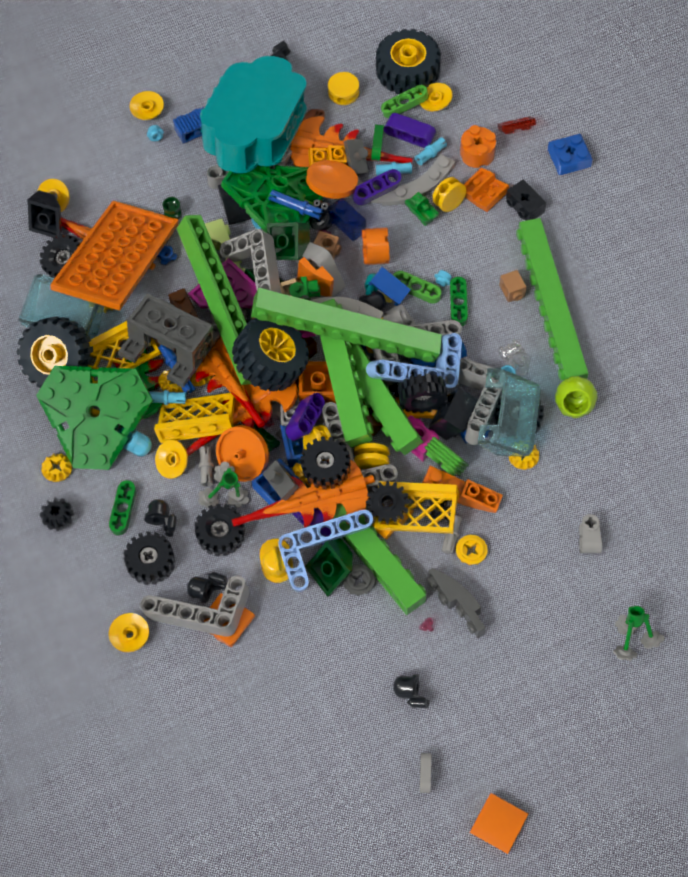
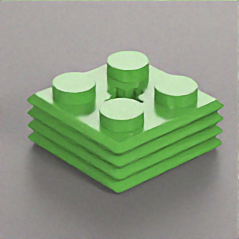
M432 437L433 440H430V443H427L428 446H425V449L428 451L426 455L437 464L442 462L440 467L452 476L455 474L461 476V473H464L469 464L439 439Z

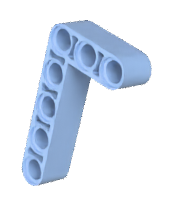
M456 333L442 335L440 355L436 359V368L388 360H376L368 363L366 372L371 378L394 382H403L406 378L410 379L411 371L414 372V377H417V374H422V376H425V374H430L431 376L435 374L437 377L441 376L445 379L446 376L448 379L446 388H453L458 384L462 339ZM377 365H378L379 368H380V372H379V373H378L377 370H376ZM394 368L397 370V375L394 374Z
M360 510L282 535L279 538L278 546L292 589L296 592H302L306 590L309 583L300 550L364 531L373 522L372 514L367 510ZM359 516H367L369 523L366 525L360 524L358 521ZM340 522H348L350 529L347 531L341 530L339 527ZM321 528H329L331 535L328 537L322 536L320 534ZM309 533L312 536L311 542L304 543L301 540L302 534ZM290 539L293 542V546L290 549L283 548V540ZM296 558L299 561L298 567L290 568L288 566L289 559ZM302 577L305 580V585L300 588L294 585L295 578Z

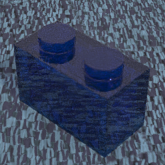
M341 198L332 205L333 209L330 213L333 215V223L354 242L362 236V230L366 229V219L344 198Z

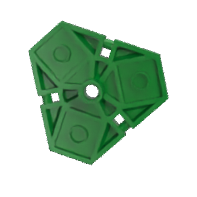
M257 165L255 169L247 173L229 171L221 183V187L241 208L246 209V213L266 233L267 223H308L311 218L309 215H301L299 211L269 201V196H273L270 195L272 190L303 202L308 201L313 206L314 200L324 199L323 196L313 192L307 185L306 175L309 167L276 165L275 169H270L269 166Z
M55 365L36 395L52 428H56L58 432L57 437L73 468L110 470L130 439L128 437L129 433L135 431L154 401L138 369L99 367V369H93V367ZM93 377H98V383H92ZM94 406L100 409V414L97 417L92 414ZM67 422L70 428L65 430L62 424ZM119 424L124 427L122 432L116 430Z

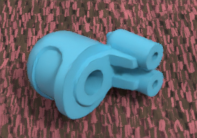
M138 431L129 433L128 437L130 439L124 449L140 457L147 455L152 447L150 438Z

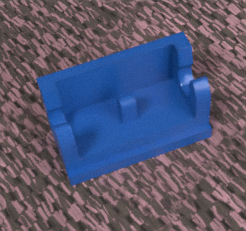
M383 267L378 270L368 283L371 286L374 285L393 300L396 306L402 302L411 290Z
M280 425L288 467H293L295 463L301 464L300 458L303 456L302 451L304 449L303 437L295 441L289 439L286 434V426Z

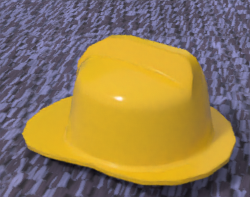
M279 539L267 540L260 548L262 572L269 581L274 583H281L288 579L278 546ZM283 541L282 547L290 549L289 545ZM292 558L288 561L290 568H293Z

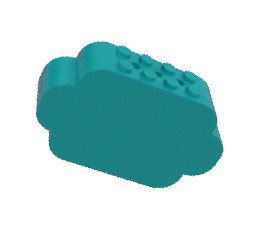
M262 56L255 59L252 63L239 62L230 65L224 75L220 77L217 87H214L212 96L207 99L206 106L200 113L204 150L216 156V161L220 168L234 173L250 172L257 165L273 166L280 163L307 112V106L304 102L306 79L301 74L292 72V65L289 61L275 56Z

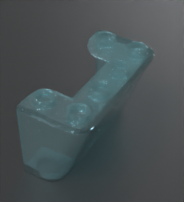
M43 274L34 275L18 318L21 325L29 327L30 324L41 319L57 316L59 318L66 317L69 318V321H76L79 324L78 328L83 327L86 330L84 333L86 337L90 336V339H93L98 335L104 310L103 305L53 291L50 284L55 278Z
M488 368L485 387L503 388L498 425H480L478 444L496 456H528L534 448L541 388L536 382L503 369ZM492 376L499 380V382L492 383ZM492 430L493 437L490 440H485V432Z

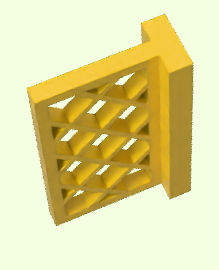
M127 321L96 336L89 342L90 347L93 346L94 351L91 353V357L96 358L94 366H90L93 369H99L100 359L108 361L106 368H111L112 362L121 364L119 368L133 369L161 353L152 337L150 346H153L155 351L149 354L142 353L135 363L126 362L127 359L125 358L123 360L114 359L116 352L121 348L119 347L120 342L129 338ZM108 348L113 349L110 357L102 356L104 350Z
M231 393L186 399L185 404L169 403L164 405L163 403L160 409L158 424H155L154 428L159 442L219 435L227 429L234 427L235 397ZM224 400H229L225 405L220 404ZM205 403H211L206 408L202 407ZM192 405V407L189 410L186 411L184 409L185 407ZM217 406L219 409L212 413L211 410ZM175 408L170 413L166 412V409ZM199 409L201 412L194 416L192 413ZM179 412L183 413L177 419L174 417Z
M379 481L382 483L383 486L386 485V482ZM396 482L397 488L399 489L403 486V493H408V499L414 501L407 508L408 513H403V516L407 514L412 521L408 525H401L398 522L400 518H398L397 525H394L393 521L386 525L379 524L378 518H376L374 526L375 530L453 534L457 500L459 499L458 487L451 484ZM425 499H429L434 504L425 510L420 503ZM445 500L452 501V506L444 511L440 504ZM418 506L423 513L414 519L409 512ZM438 507L442 514L434 520L428 513ZM425 516L432 521L427 526H421L418 523ZM445 516L450 521L449 528L440 527L437 523Z

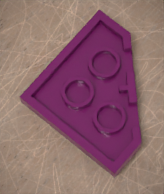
M228 258L222 263V266L240 308H252L254 296L257 292L256 283ZM198 284L188 295L201 309H210L200 284Z

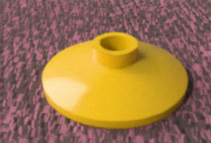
M443 83L430 84L427 87L429 97L426 101L420 103V106L427 111L444 109L452 100L450 87Z
M143 91L131 99L129 107L134 117L141 120H150L161 114L164 102L159 94L152 91Z
M47 179L41 183L38 190L54 195L57 194V201L61 207V212H63L68 206L70 199L67 186L58 179Z
M175 440L163 442L155 456L157 470L163 477L169 479L177 478L183 474L188 462L185 447Z
M134 613L118 616L109 628L111 644L122 652L139 650L145 645L149 637L147 622L143 617ZM128 633H133L131 638L126 637Z

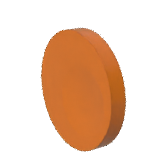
M322 160L313 163L308 168L306 182L309 188L320 196L341 199L354 193L358 184V177L355 171L344 163Z
M244 425L234 426L224 431L218 439L216 445L218 463L220 465L222 462H228L230 466H233L235 468L234 472L238 476V481H251L265 471L269 461L268 447L263 437L255 429Z

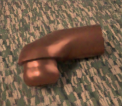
M310 109L303 121L311 117H325V112L322 109Z

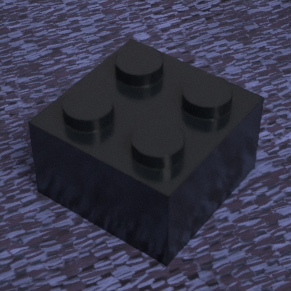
M461 388L447 395V404L439 407L428 427L429 430H433L445 440L456 437L460 432L463 433L467 429V421L471 417L478 399Z

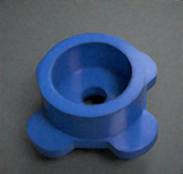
M164 246L157 257L161 259V264L166 265L171 260H176L177 254L173 252L171 246Z

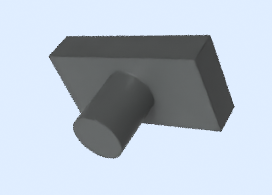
M362 139L344 141L348 166L357 175L368 174L366 161L368 151L364 148Z
M277 460L262 473L280 498L285 501L299 488L283 465Z

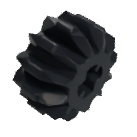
M54 497L53 502L47 500V506H42L43 512H40L43 525H47L50 530L55 527L59 531L61 526L67 529L66 522L72 523L71 516H74L71 504L69 502L66 503L63 498L58 501Z

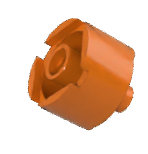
M472 125L461 137L460 155L463 162L470 167L480 168V166H487L493 161L496 149L495 133L487 128Z
M387 227L362 230L364 265L389 264Z

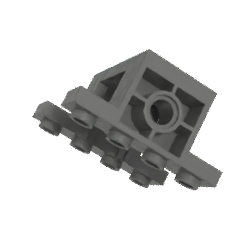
M147 293L127 319L129 338L118 352L119 356L135 363L145 349L150 347L152 337L157 339L159 344L173 351L176 349L177 362L168 373L167 380L184 388L221 335L217 326L204 322L176 308L174 305Z

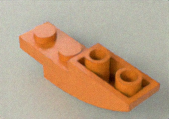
M431 465L428 467L422 482L457 485L459 491L457 503L492 513L497 512L503 496L469 479L463 481Z

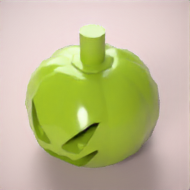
M571 376L563 380L558 385L555 393V402L563 415L572 418H581L588 415L595 408L598 399L597 391L592 382L587 378Z

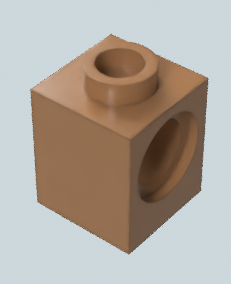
M319 231L313 242L328 250L333 260L336 255L340 254L342 246L337 236Z
M518 270L500 276L499 286L508 302L518 301L525 297L526 285Z

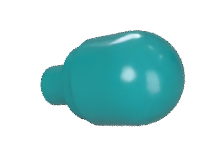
M375 273L369 274L364 284L366 296L378 290L374 285L368 284L375 276Z

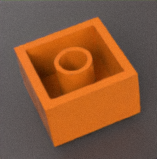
M308 361L306 369L299 376V403L302 399L314 393H320L325 400V404L329 402L336 403L326 361Z

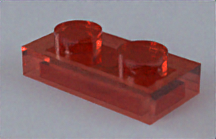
M528 116L497 123L498 130L504 132V134L514 133L516 129L529 130L531 126L536 125V120L534 117Z

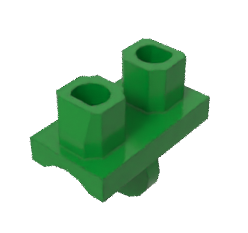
M417 192L412 198L405 200V205L417 216L424 226H427L433 222L434 218L439 216V212L429 203V199L423 197L420 192Z
M307 276L301 277L302 283L295 282L289 289L291 296L303 297L305 300L310 301L313 297H321L318 280L308 281Z

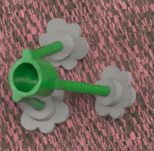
M222 462L220 466L215 467L214 479L221 481L213 491L210 488H205L198 493L200 497L198 499L199 504L209 509L208 506L210 505L216 507V504H219L218 499H216L218 497L217 492L222 487L225 489H232L234 487V490L228 493L229 505H235L237 508H240L242 505L249 503L248 491L240 487V483L237 482L238 476L234 472L235 468L230 466L228 462Z
M641 606L629 607L628 615H620L618 621L615 622L618 632L622 635L626 634L624 646H617L613 651L620 660L626 659L631 661L637 657V653L632 651L629 643L631 635L644 622L647 632L643 634L644 638L640 640L644 648L659 647L660 643L664 641V636L659 634L658 631L652 632L649 614H645V610Z

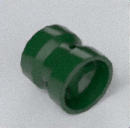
M175 197L164 199L162 203L164 215L180 219L182 211L179 200Z

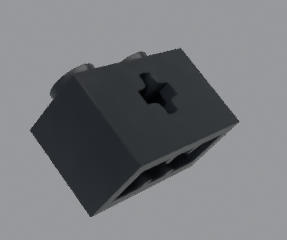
M524 179L506 192V203L517 211L521 219L525 221L533 220L545 213L546 202Z

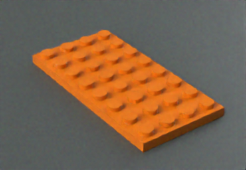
M112 201L50 284L51 290L120 311L177 228L179 219Z

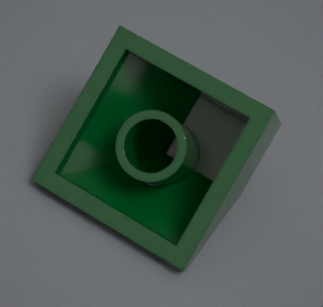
M267 223V233L274 240L276 260H300L310 243V223Z
M341 538L326 541L305 566L327 597L331 596L352 572L353 553Z

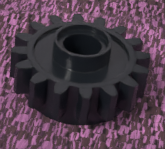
M386 481L385 486L379 482V488L372 487L373 494H367V497L371 499L366 501V505L371 506L367 511L373 512V520L378 518L379 524L382 521H385L386 525H389L391 521L397 524V519L403 520V513H408V509L405 507L410 505L409 501L405 500L408 498V493H403V486L398 489L396 482L392 486H390L389 481ZM385 500L393 501L390 507L382 505Z

